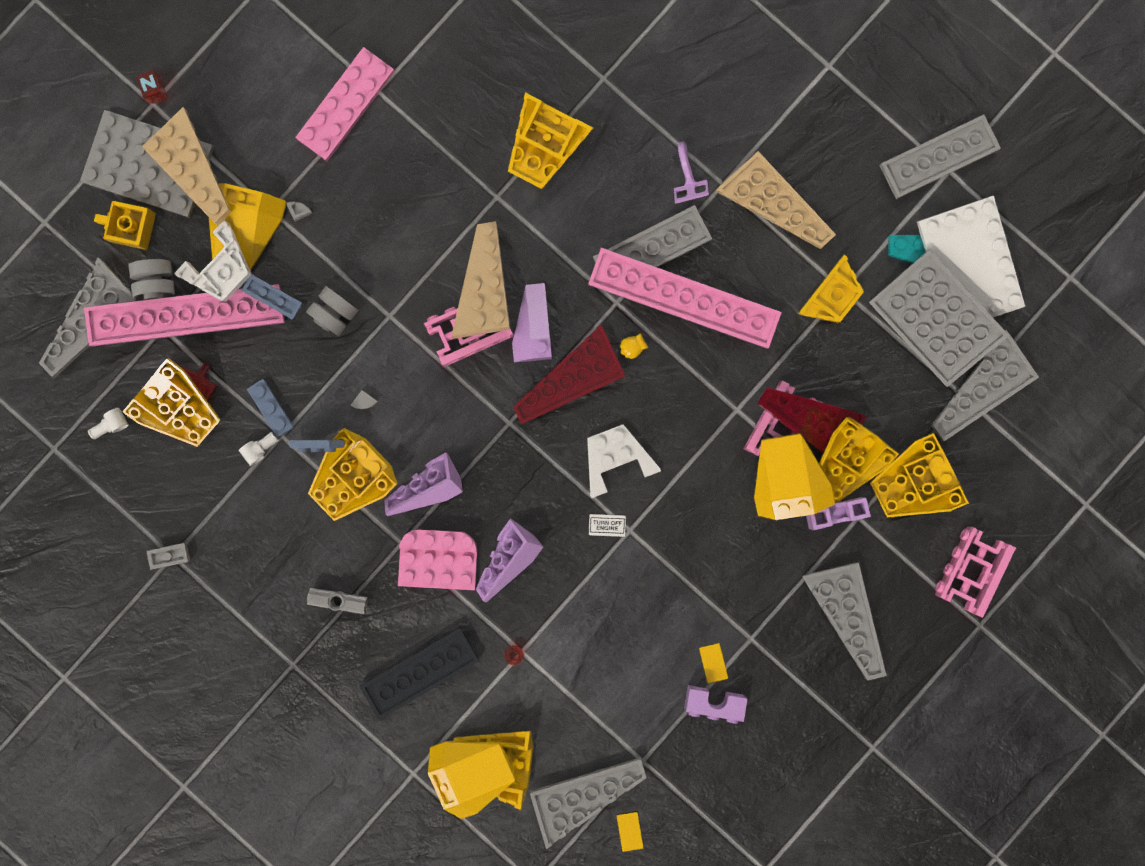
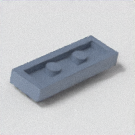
M254 275L248 278L241 290L292 320L295 319L303 303Z
M265 379L260 380L247 389L277 438L295 428Z
M289 440L290 448H298V452H309V448H311V452H323V448L324 452H336V448H344V440Z

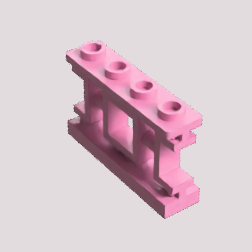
M449 308L444 311L445 314L439 317L438 315H433L427 318V322L424 323L429 335L437 332L440 334L445 348L437 351V354L444 367L514 336L510 329L497 332L482 340L480 338L486 336V333L473 335L464 340L461 337L458 338L461 346L468 343L469 345L445 355L452 351L448 341L453 339V331L444 334L440 325L434 328L433 326L456 317L458 308ZM452 319L450 321L454 328L455 319Z
M780 381L776 390L793 394L795 388L789 386L784 381ZM764 410L743 449L759 456L761 442L757 448L756 445L767 425L769 427L766 433L773 437L782 436L773 431L778 420Z
M968 526L960 535L961 541L959 545L952 551V560L944 568V576L942 581H939L936 585L935 595L950 602L953 594H956L968 600L964 607L965 610L983 618L1016 547L1000 540H996L993 547L979 541L983 532ZM971 543L980 547L976 556L966 553ZM987 551L996 554L992 564L983 560ZM970 559L984 566L977 582L962 576ZM954 577L964 581L959 591L950 587ZM971 585L980 589L975 599L967 595Z

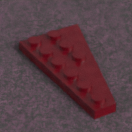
M602 325L513 406L521 425L625 377Z
M769 387L766 388L757 403L795 434L801 433L805 441L821 454H824L833 432L846 417H851L861 425L867 417L864 414Z

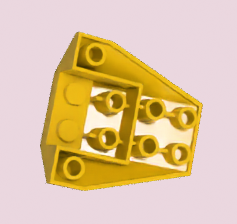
M219 183L218 185L231 210V213L224 220L230 223L251 271L282 222L287 202L263 192ZM209 218L213 260L224 248V245L213 233L219 225H216Z
M169 358L164 361L152 378L123 411V413L140 425L194 446H198L221 420L187 373Z
M846 417L833 432L819 462L832 484L835 503H838L885 470L899 453L869 429L851 417Z
M345 428L332 439L344 440V448H336V452L325 453L308 492L334 521L384 498L398 484L391 464L366 438Z
M934 433L915 441L870 482L887 517L947 512L969 503Z
M445 741L430 747L428 775L443 809L461 819L477 814L517 779L501 743Z

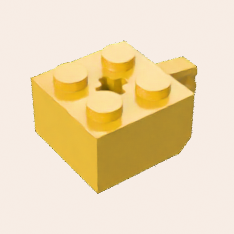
M112 201L110 212L107 213V216L95 214L94 222L105 225L103 239L112 243L148 250L156 213L148 208Z

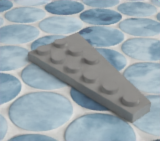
M99 257L95 262L96 265L93 271L89 272L82 290H79L65 315L64 323L62 326H59L55 339L49 344L39 362L51 377L58 376L89 347L84 307L139 301L133 299L132 291Z
M1007 330L1005 332L1009 336L982 358L931 425L942 442L1039 378Z
M851 563L801 575L865 679L872 680L886 676L859 563Z
M641 757L531 790L530 796L546 849L557 840L566 836L575 827H579L597 814L603 807L614 802L624 792H628L646 779Z

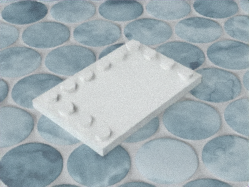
M994 196L917 221L925 252L930 249L992 317L1025 307Z

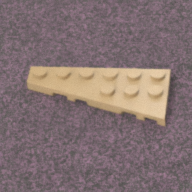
M182 107L142 147L216 225H219L231 213V210L211 169V164L201 141L196 135L195 128L189 119V114Z
M759 151L716 189V192L820 249L836 235Z
M496 221L477 224L452 332L453 339L510 330Z

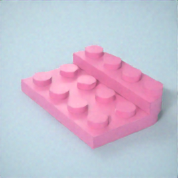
M416 529L404 535L399 545L398 586L475 590L478 550L477 544L470 535L462 531Z

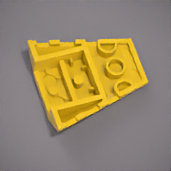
M525 93L508 172L543 189L591 132L593 127Z
M531 731L455 737L453 741L498 742L502 744L517 779L501 792L497 798L521 810L530 782L534 748Z

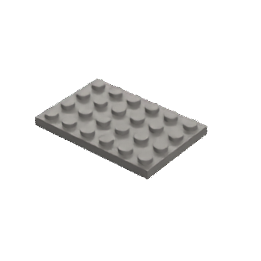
M104 110L80 182L188 218L191 217L195 202L142 147L161 128ZM201 141L210 161L214 146Z
M930 249L869 301L875 310L946 387L1009 336Z

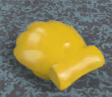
M640 333L637 336L623 339L620 345V352L626 358L633 359L644 349H647L648 345Z

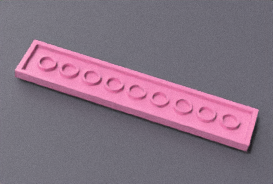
M604 248L600 249L588 285L767 349H769L782 313Z
M279 284L271 285L281 291ZM238 289L226 302L208 293L84 307L88 343L91 347L285 323V318L282 313L241 291L242 289Z

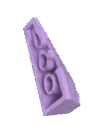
M545 283L525 286L512 342L514 363L552 359Z
M447 452L425 465L427 468L419 475L417 473L412 476L413 480L406 486H400L384 500L387 516L447 501L463 492L461 478Z
M512 519L507 522L497 538L499 541L498 546L490 555L492 560L489 567L484 569L477 585L476 591L484 602H488L529 566L543 548L532 533Z

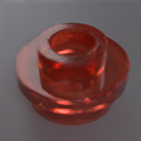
M512 645L506 649L504 657L507 663L517 665L523 660L524 653L519 646ZM512 652L517 653L518 657L513 659L511 658L510 654Z

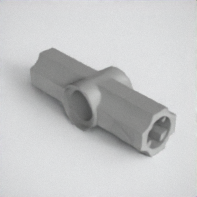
M310 588L307 596V605L330 608L334 611L342 610L365 614L368 597L346 594L342 591L335 592ZM335 596L341 598L342 603L340 606L334 603Z

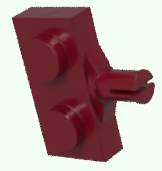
M203 363L199 372L182 367L207 402H210L218 385L206 377L211 366Z

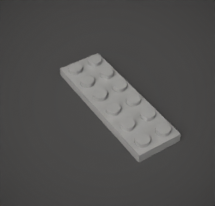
M982 115L885 161L879 166L895 198L898 199L998 151L1001 147L985 115Z
M694 205L607 250L658 268L711 241L712 237ZM598 254L595 255V256H593V259H594L595 263H596Z

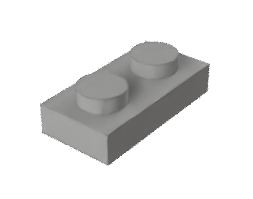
M187 543L147 551L150 570L190 561Z

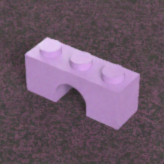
M864 497L838 502L816 514L806 515L809 529L812 530L833 526V524L871 517L867 499Z
M688 685L684 706L685 711L689 712L688 715L700 717V714L707 715V718L712 720L724 718L727 719V722L735 724L738 721L744 722L747 697L745 695L726 692L725 699L721 704L712 705L708 702L709 691L707 688Z

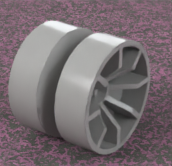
M148 259L135 261L128 265L130 278L137 280V282L131 284L133 299L151 300L168 298L175 295L174 282L166 279L173 275L171 261Z
M325 286L318 295L325 303L324 307L313 302L306 312L327 332L332 331L337 336H340L347 326L339 318L343 316L348 320H352L359 310Z

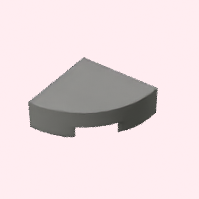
M294 201L286 203L295 222L313 214L302 203Z
M361 390L351 406L357 409H368L376 405L378 401Z

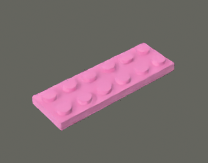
M363 47L295 138L328 162L394 74V69Z

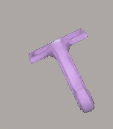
M684 141L679 142L678 152L685 175L684 186L674 188L675 204L709 195L708 181L696 182L694 180L688 160L687 145ZM706 185L704 192L695 193L696 187ZM687 190V196L677 198V192Z

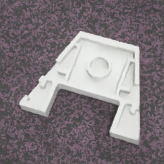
M223 220L213 231L214 235L224 245V248L200 274L187 261L174 274L217 299L226 302L252 274L230 223Z
M624 425L587 438L591 498L607 492L601 477L602 472L630 461L638 460L644 477L661 471Z

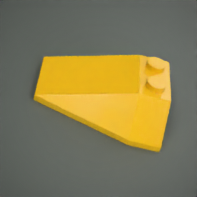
M801 433L763 439L761 441L754 496L758 516L774 520L816 514L835 504L832 484Z

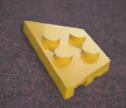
M843 255L798 312L799 315L837 323L842 321L864 292L860 283L856 280L854 271L850 268L846 255Z

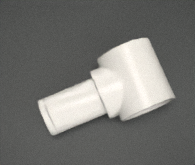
M115 408L106 412L101 423L89 429L88 434L92 439H97L107 432H119L128 427L129 424L120 408Z
M270 432L260 441L248 442L239 449V452L247 463L253 466L265 457L263 455L266 453L265 450L279 440L273 432Z

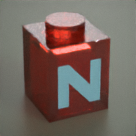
M154 70L136 76L142 96L150 104H157L162 102L163 99L168 98L162 79Z

